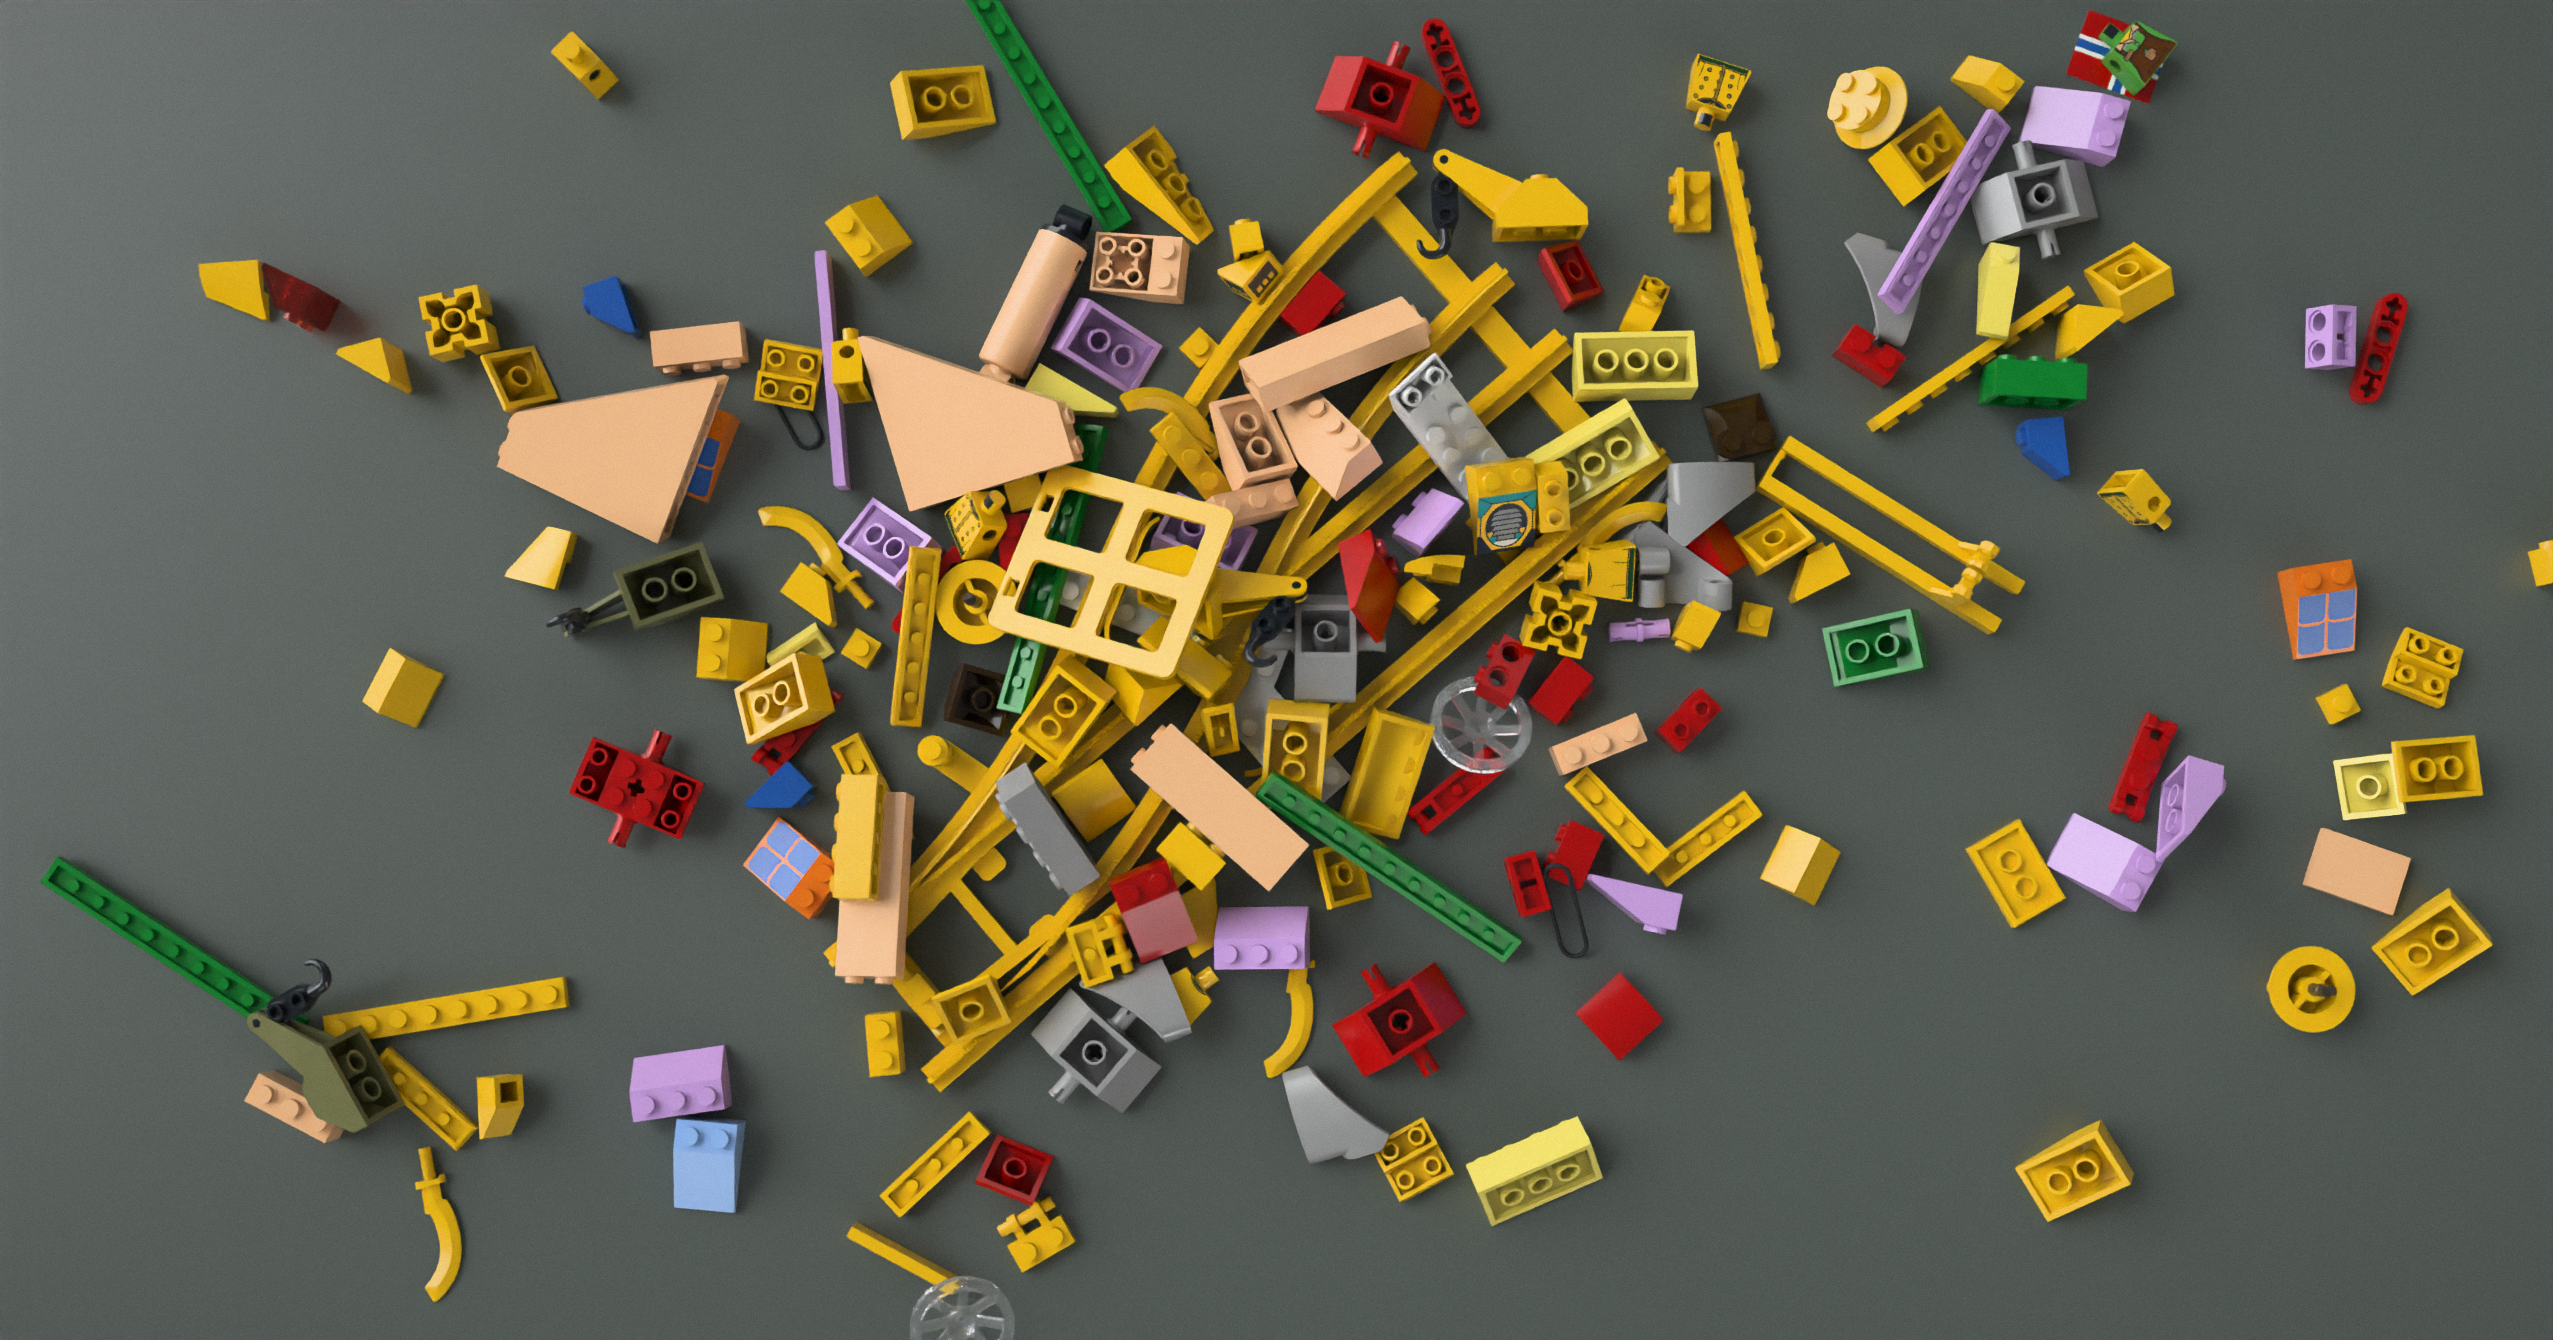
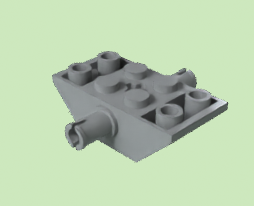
M2026 140L2025 144L2021 141L2012 145L2019 170L2007 172L1978 184L1970 198L1981 243L1983 246L1990 244V242L1996 243L2033 234L2037 236L2042 260H2047L2048 257L2050 259L2061 255L2054 231L2056 228L2098 218L2084 161L2063 159L2037 165L2032 141Z
M1307 594V598L1303 602L1295 603L1294 629L1291 632H1280L1274 640L1264 644V651L1291 650V653H1294V702H1355L1358 651L1386 652V633H1384L1382 642L1377 644L1368 633H1359V630H1356V616L1350 610L1347 595Z
M1070 987L1031 1033L1046 1052L1064 1067L1066 1071L1052 1089L1048 1091L1049 1094L1054 1098L1063 1088L1064 1091L1056 1100L1064 1104L1065 1100L1077 1086L1082 1084L1098 1098L1123 1113L1162 1068L1156 1060L1126 1035L1125 1030L1137 1016L1132 1012L1127 1014L1128 1010L1122 1006L1112 1018H1106ZM1090 1044L1092 1046L1100 1045L1102 1047L1100 1052L1103 1056L1097 1055L1092 1058L1089 1055L1091 1049L1088 1046Z

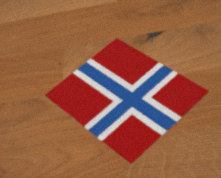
M2089 10L2066 74L2149 104L2163 63L2148 83L2133 96L2103 65L2102 59L2111 47L2098 38L2109 23L2122 32L2130 24Z

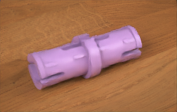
M1637 618L1631 622L1608 623L1609 642L1621 640L1643 642L1644 639L1670 638L1671 631L1668 618L1642 621V618Z

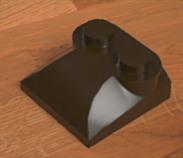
M1760 393L1702 408L1716 462H1732L1777 449L1775 443L1776 433L1769 423Z
M960 663L953 675L944 706V721L1003 737L1010 712L998 709L997 704L1006 675L966 663Z

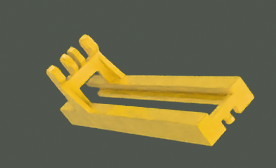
M1791 436L1784 440L1772 463L1769 464L1767 471L1764 472L1756 485V491L1987 635L1995 633L2002 619L1970 600L1973 595L1972 589L1974 586L1979 584L1983 577L2012 595H2018L2026 583L1991 561L2000 551L1999 547L1984 540L1980 545H1975L1957 540ZM1788 455L1968 568L1962 572L1960 582L1950 588L1771 475L1780 461Z

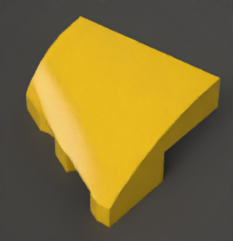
M259 260L198 264L202 287L208 298L231 306L241 312L248 313L263 321H270L269 294L264 292L263 262Z
M547 527L506 571L505 577L558 591L566 563L571 562L578 535L570 531Z
M1434 555L1422 557L1405 563L1404 572L1414 573L1413 576L1421 578L1426 582L1458 586L1461 571L1464 568L1465 556Z
M1215 878L1202 891L1196 886L1181 895L1198 938L1197 942L1186 946L1193 959L1214 947V935L1218 917Z

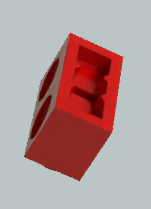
M1506 634L1503 635L1499 643L1493 641L1485 656L1490 659L1487 666L1481 665L1473 681L1478 683L1473 694L1505 710L1513 699L1536 650L1523 646L1521 642ZM1503 655L1511 657L1513 662L1505 660ZM1490 679L1498 680L1501 686L1494 685Z
M1702 688L1695 689L1653 733L1674 753L1681 752L1723 708Z
M1535 850L1502 858L1519 917L1551 910V904Z

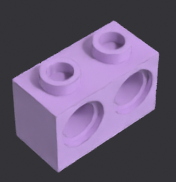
M2332 304L2306 309V369L2333 370L2355 366L2357 306Z

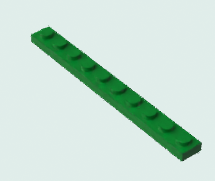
M964 0L1103 231L1116 233L1133 223L1132 218L1000 0Z
M1078 423L1075 434L1080 437L1084 451L1081 453L1083 460L1068 466L1097 473L1109 430L1103 426ZM1067 490L1050 527L1047 539L1076 547L1091 495L1075 490ZM1039 562L1024 615L1054 623L1069 570ZM1017 636L997 704L998 709L1020 715L1023 714L1032 701L1048 645Z
M1273 770L1256 792V798L1501 962L1505 963L1521 944L1522 936L1277 771Z
M56 857L40 881L41 884L247 1019L250 1014L267 1008L268 1002L276 997L64 857ZM303 1014L293 1019L306 1025L311 1021L310 1018Z

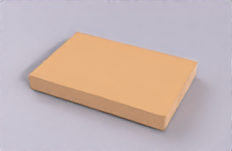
M2320 828L2302 885L2387 915H2393L2411 858L2326 828Z

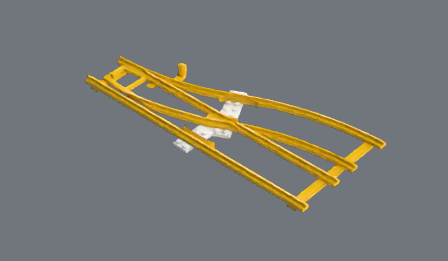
M1399 151L1354 190L1282 265L1284 273L1258 304L1250 303L1218 345L1183 397L1207 419L1210 414V402L1220 399L1240 370L1239 360L1251 355L1266 333L1279 319L1282 311L1318 270L1320 271L1335 253L1373 217L1449 305L1429 324L1431 328V334L1428 335L1430 347L1396 360L1349 418V421L1368 440L1371 441L1394 411L1389 393L1433 353H1436L1440 358L1468 328L1476 334L1506 369L1467 403L1485 427L1525 393L1532 398L1562 434L1591 418L1577 402H1573V397L1551 373L1552 370L1573 353V349L1567 343L1568 339L1565 335L1561 336L1556 329H1553L1530 349L1492 306L1515 286L1513 280L1508 276L1509 272L1506 268L1502 269L1495 262L1471 282L1448 254L1436 260L1427 259L1420 254L1417 249V240H1421L1425 249L1429 251L1437 250L1440 245L1396 196L1400 190L1418 176V172L1411 165V160L1408 157L1405 158ZM1157 441L1134 483L1165 491L1178 467ZM1652 441L1654 448L1660 456L1659 459L1573 508L1570 511V530L1544 533L1534 542V547H1528L1361 690L1356 695L1355 702H1337L1330 709L1322 791L1323 803L1350 780L1351 776L1333 755L1368 725L1373 707L1386 710L1526 590L1535 580L1586 537L1584 536L1601 519L1625 505L1667 468V465L1673 463L1666 456L1665 453L1667 451L1664 448L1660 449ZM1418 444L1311 537H1309L1331 501L1332 496L1310 475L1296 498L1299 507L1287 513L1256 573L1301 577L1307 581L1339 553V542L1364 532L1438 469V466L1424 448ZM1124 504L1114 522V525L1108 535V538L1100 554L1104 553L1107 550V547L1109 545L1117 522L1124 508ZM1150 511L1145 514L1128 556V562L1135 563L1138 560L1147 536L1152 529L1161 523L1159 516L1150 521L1154 512ZM1071 570L1068 572L1060 605L1077 611L1070 628H1073L1079 620L1093 585L1094 577ZM1120 585L1114 591L1098 631V636L1100 637L1104 629V638L1111 640L1112 625L1141 636L1162 614L1138 603L1136 589ZM1262 610L1223 617V629L1214 640L1194 630L1192 631L1190 638L1196 635L1208 645L1206 651L1214 658L1217 654H1220L1232 664L1229 670L1233 672V676L1211 703L1177 675H1174V678L1182 686L1186 684L1193 694L1202 698L1183 734L1205 754L1208 752V745L1200 711L1206 708L1233 703L1238 738L1262 765L1258 769L1245 771L1244 777H1255L1262 774L1266 712L1269 698L1285 700L1274 686L1289 650L1264 651V644L1259 646L1254 653L1257 658L1266 660L1273 655H1276L1278 658L1273 665L1263 668L1250 665L1244 658L1243 649L1249 640L1251 625ZM1284 627L1281 632H1291L1292 630ZM1059 649L1038 691L1055 667L1069 654L1085 666L1090 658ZM1115 703L1096 720L1058 769L1047 761L1034 774L1049 796L1053 798V791L1088 768L1136 726ZM1012 734L993 764L988 768L945 738L930 735L921 740L918 746L920 760L927 765L933 766L971 794L938 837L910 867L906 939L952 892L1004 954V956L974 979L990 974L998 980L1040 947L1041 949L1001 990L1002 992L1028 972L1044 954L1049 958L1003 998L1011 1018V1023L954 1045L931 1001V996L941 992L909 954L905 952L904 979H894V984L892 985L945 1047L921 1068L928 1078L927 1081L930 1084L933 1083L939 1092L943 1091L1080 973L1065 929L1077 917L1112 891L1108 879L1132 869L1174 808L1151 787L1118 836L1096 864L1100 877L1074 893L1055 916L1050 914L1044 915L1031 926L1029 936L1017 945L962 879L973 868L981 879L989 881L1006 867L1005 858L995 846L1017 827L1013 820L1009 821L999 806L1001 804L995 796L999 791L995 782L1025 762L1029 766L1037 752ZM1262 776L1246 789L1254 797L1261 787ZM1259 800V801H1260L1263 805H1265L1269 810L1271 809L1270 806H1268L1267 804H1265L1264 802H1262L1261 800ZM1204 834L1200 837L1207 846L1212 843ZM1166 859L1177 888H1179L1188 878ZM1114 902L1095 919L1098 930L1105 928L1106 923L1103 916L1107 913L1115 912L1118 922H1121L1124 928L1122 933L1124 935L1128 932V929L1117 903ZM1111 938L1102 941L1105 950L1112 945ZM837 941L823 952L830 961L829 964L835 968Z

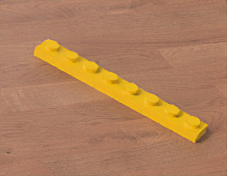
M1731 132L1720 133L1713 143L1760 370L1770 369L1778 363L1781 352L1778 341L1773 339L1774 317L1772 312L1767 310L1768 288L1761 281L1762 259L1755 252L1754 244L1757 242L1756 230L1749 223L1748 215L1751 213L1748 197L1744 198L1742 187L1745 185L1744 173L1742 169H1738L1736 158L1739 157V148L1737 141H1732Z
M2069 285L2010 324L2006 340L1991 337L1873 417L1866 424L1872 433L1880 427L1885 432L1900 422L1896 416L1904 411L1910 415L1922 407L1924 404L1921 402V399L1929 394L1932 398H1935L1947 390L1946 382L1952 378L1956 382L1960 381L1972 373L1969 367L1978 361L1982 366L1997 356L1994 350L1999 346L2003 345L2007 349L2019 341L2021 338L2018 334L2027 328L2029 333L2044 324L2045 321L2042 317L2049 312L2056 316L2069 307L2066 301L2075 295Z
M565 976L322 1017L324 1032L337 1037L361 1025L370 1040L569 1007L570 1002Z

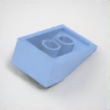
M684 1115L676 1120L673 1147L675 1208L728 1213L736 1212L745 1120Z

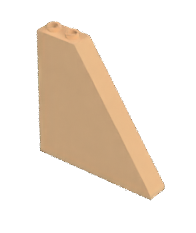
M874 336L858 337L909 512L923 510L962 498L970 491L988 490L1083 460L1081 454L1084 451L1080 437L1076 436L1073 427L1075 423L1074 413L1065 401Z
M718 375L534 407L516 412L508 422L507 428L509 433L507 439L499 448L498 456H500L497 467L658 544L670 538L729 377Z

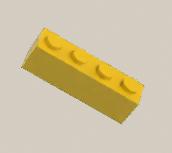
M841 774V783H838L836 788V797L839 801V813H836L834 818L837 842L832 847V860L835 862L834 874L830 877L829 887L830 892L833 893L832 897L840 901L878 902L886 780L879 775Z

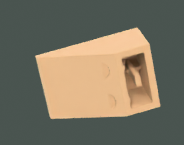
M1096 232L1089 290L1155 303L1184 304L1190 246L1183 237Z

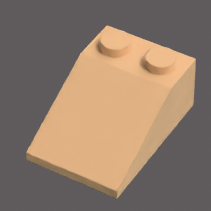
M1251 393L1210 402L1209 409L1222 468L1232 491L1292 477L1298 465L1272 410L1265 413Z

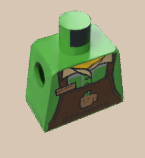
M2134 21L2124 32L2109 23L2098 36V38L2111 47L2102 59L2103 65L2133 96L2148 83L2178 44L2175 40L2139 21Z

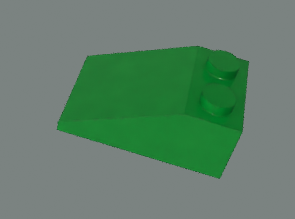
M1910 608L1822 628L1834 687L1931 669L1918 610Z

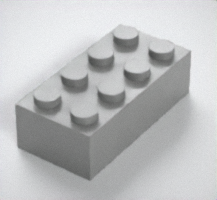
M1026 762L995 782L999 791L995 796L1001 804L999 806L1009 821L1013 820L1019 836L1025 844H1030L1039 864L1042 867L1046 866L1050 873L1049 877L1058 890L1064 888L1068 895L1071 896L1100 877L1091 854Z

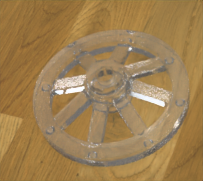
M1475 676L1461 678L1446 686L1440 692L1432 707L1429 724L1435 727L1432 739L1436 747L1452 764L1470 772L1495 773L1509 768L1522 757L1532 736V719L1526 703L1516 692L1505 710L1497 707L1489 714L1485 712L1486 700L1477 696L1476 709L1472 713L1460 693L1475 690L1478 683L1473 681ZM1490 679L1494 685L1501 686L1498 680ZM1450 699L1465 721L1442 714L1443 708ZM1510 709L1514 710L1519 725L1495 724ZM1442 725L1464 733L1449 741ZM1475 728L1480 729L1482 732L1476 731ZM1519 735L1518 742L1512 750L1493 737ZM1468 742L1473 743V757L1463 754L1458 748ZM1483 744L1489 746L1501 757L1484 759Z
M972 1276L949 1278L932 1286L917 1301L910 1318V1339L923 1340L922 1333L946 1328L937 1340H951V1338L966 1340L970 1337L973 1340H988L977 1328L981 1326L1001 1329L1002 1332L998 1340H1013L1015 1333L1013 1308L1006 1294L988 1280ZM968 1291L985 1295L984 1298L971 1306L967 1305ZM958 1292V1303L954 1307L941 1299L946 1295ZM996 1303L1002 1312L1003 1318L977 1314ZM931 1306L947 1315L922 1322Z

